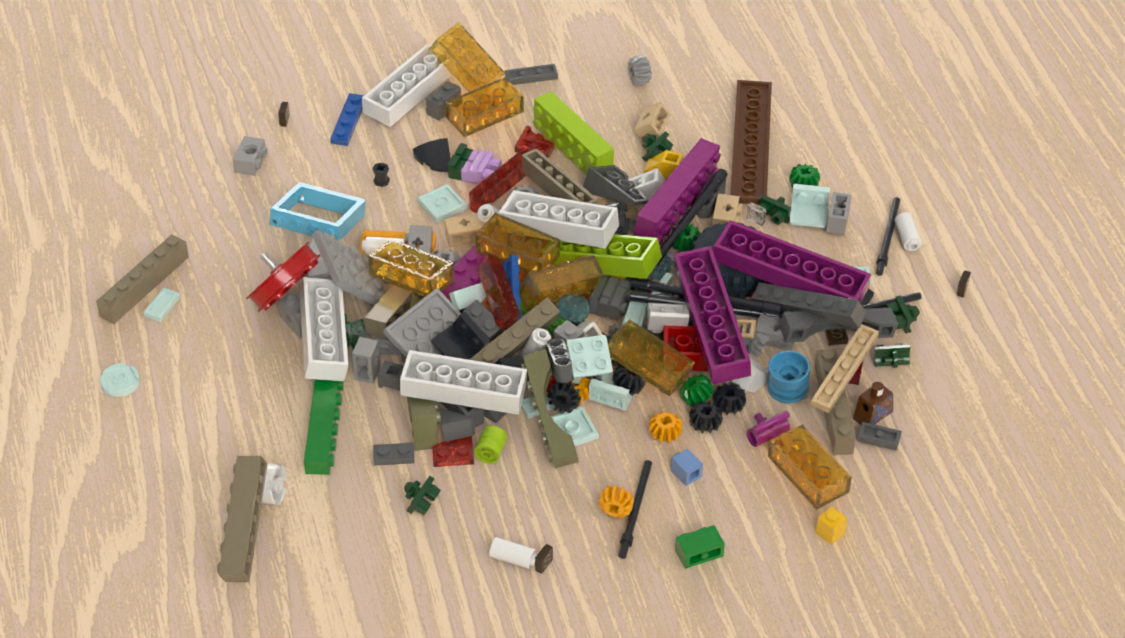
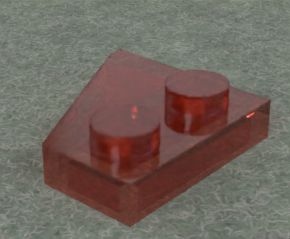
M527 125L515 145V152L525 154L537 148L549 158L554 150V143L545 139L540 133L535 134L531 131V127Z
M472 436L447 442L443 441L432 446L434 467L474 464Z

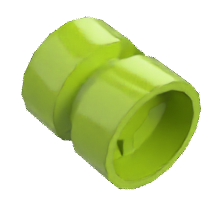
M486 426L474 449L475 456L484 463H496L501 456L508 435L498 426Z

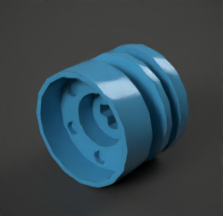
M782 351L771 358L768 364V391L775 400L790 404L799 402L807 396L810 377V364L807 358L795 351Z

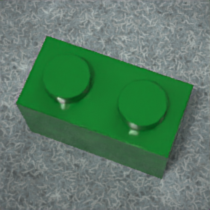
M715 525L703 527L697 531L684 533L676 537L675 551L685 569L724 556L725 543Z

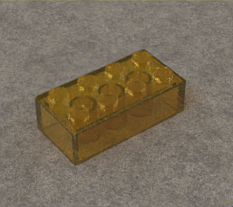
M459 22L438 37L429 48L475 99L495 85L505 74L502 68Z
M505 77L445 102L446 118L464 137L524 112V96Z
M496 212L475 235L477 252L500 262H504L511 254L518 256L520 270L540 279L560 256V239Z
M391 239L369 255V275L426 297L436 288L443 291L454 282V263Z
M584 255L574 261L566 260L560 265H549L539 271L532 270L527 273L519 288L521 301L528 312L547 297L555 304L592 293L604 273L595 255L588 257Z
M631 320L612 336L608 344L612 360L622 364L629 371L634 372L643 378L644 381L652 384L668 396H671L687 379L695 364L694 361Z
M803 424L769 440L768 457L816 510L850 492L852 479L850 474Z

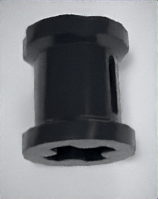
M377 163L373 166V173L375 174L374 184L376 186L384 187L389 184V167L387 164Z

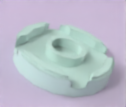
M123 363L111 365L100 376L102 390L114 397L129 395L138 388L140 383L138 370L134 366H125Z

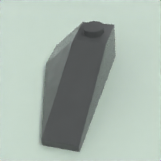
M616 165L588 168L583 187L592 195L623 201L632 205L647 204L649 201L641 190L634 188L635 183L628 180L629 176Z

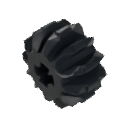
M625 363L624 365L620 364L616 368L612 381L614 382L613 385L628 389L629 394L633 396L642 391L647 378L645 377V372L640 371V367L637 368L634 364L629 365Z
M556 382L555 385L550 387L547 397L551 399L548 404H554L553 411L560 409V413L564 414L565 411L571 413L573 409H577L579 406L578 402H580L582 397L578 395L580 389L574 388L575 383L569 385V382Z
M723 383L722 386H717L716 391H714L713 404L717 403L718 408H721L722 412H725L726 415L729 413L736 415L737 411L742 412L746 404L745 390L741 389L740 385L734 386L733 383L730 385Z
M702 400L700 404L694 403L693 408L689 412L690 425L694 426L695 431L701 430L702 434L704 431H708L710 434L712 430L718 431L719 426L723 422L722 409L718 408L717 403L711 404L710 400L708 403H704Z

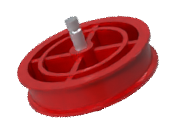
M309 242L305 243L286 262L277 265L266 252L260 256L271 268L272 272L264 282L246 297V299L250 298L259 308L258 312L262 309L268 310L319 263L317 259L321 255H316L308 246Z

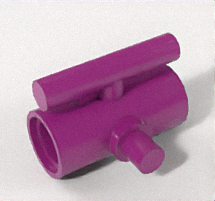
M785 410L769 419L763 417L761 413H757L754 416L757 425L748 429L746 433L750 444L757 447L769 441L776 448L781 447L783 443L779 439L780 435L790 430L789 412Z

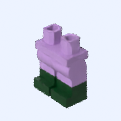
M460 143L455 151V155L452 156L448 163V175L451 179L471 183L477 182V185L483 186L485 181L494 182L496 177V171L494 170L500 171L502 159L494 158L492 151H477L467 148V144Z

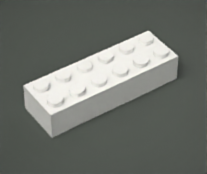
M426 44L362 97L363 114L391 127L455 73V57L432 45Z
M513 190L499 211L501 230L598 248H606L619 227L618 210L615 207Z
M303 277L300 289V309L305 378L344 381L348 369L343 291L334 285L333 280Z
M409 350L400 378V395L519 415L526 389L527 369Z

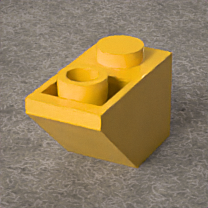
M665 150L648 160L643 173L658 168L663 177L667 179L681 163L684 154Z

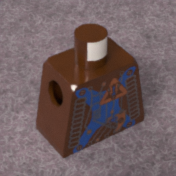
M874 382L871 388L859 396L853 420L862 425V422L877 424L893 412V393L881 382Z

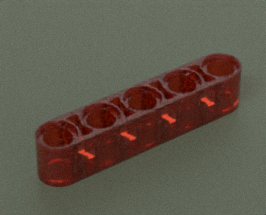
M520 151L469 192V208L472 212L478 213L479 208L484 204H493L526 177L522 169L521 155L528 151Z
M488 254L477 271L496 324L500 328L507 330L520 316V311L501 260L493 254Z

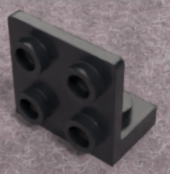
M465 311L458 316L451 326L431 340V343L441 355L467 360L476 355L490 342L489 338Z

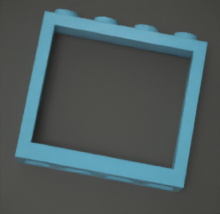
M299 182L270 208V225L312 236L316 230H319L322 233H328L330 236L335 234L334 239L341 240L365 216L366 200ZM298 202L344 215L334 223L289 210Z

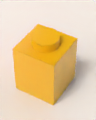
M831 506L818 517L816 534L832 545L845 534L847 517Z

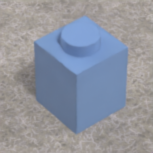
M686 449L672 457L671 472L685 486L702 477L703 463L691 451Z

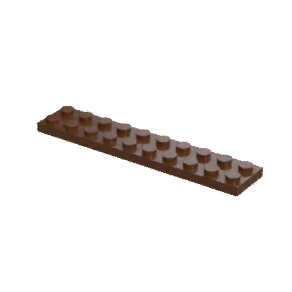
M737 80L730 195L740 196L739 203L760 205V197L762 195L767 196L772 82Z

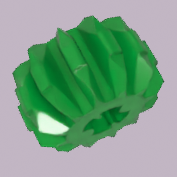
M806 163L804 165L798 164L797 167L792 168L789 180L792 188L794 184L818 186L820 173L818 168H813V165L808 166Z
M693 224L688 225L674 243L673 249H678L679 253L691 251L692 243L695 241L696 236L701 233L699 228L693 227Z
M702 373L699 375L694 374L693 377L682 382L683 385L679 388L681 398L691 407L694 406V403L700 404L701 400L705 402V400L711 398V394L714 392L711 380Z

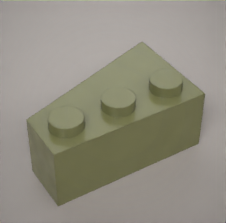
M407 396L415 451L439 448L437 423H441L437 401Z

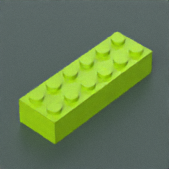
M552 91L534 99L533 124L535 128L540 130L546 139H549L557 149H560L568 159L575 163L577 168L587 175L589 167L614 165V148Z
M617 234L613 235L606 248L550 239L542 250L546 269L558 267L560 271L647 279L662 257L658 238Z

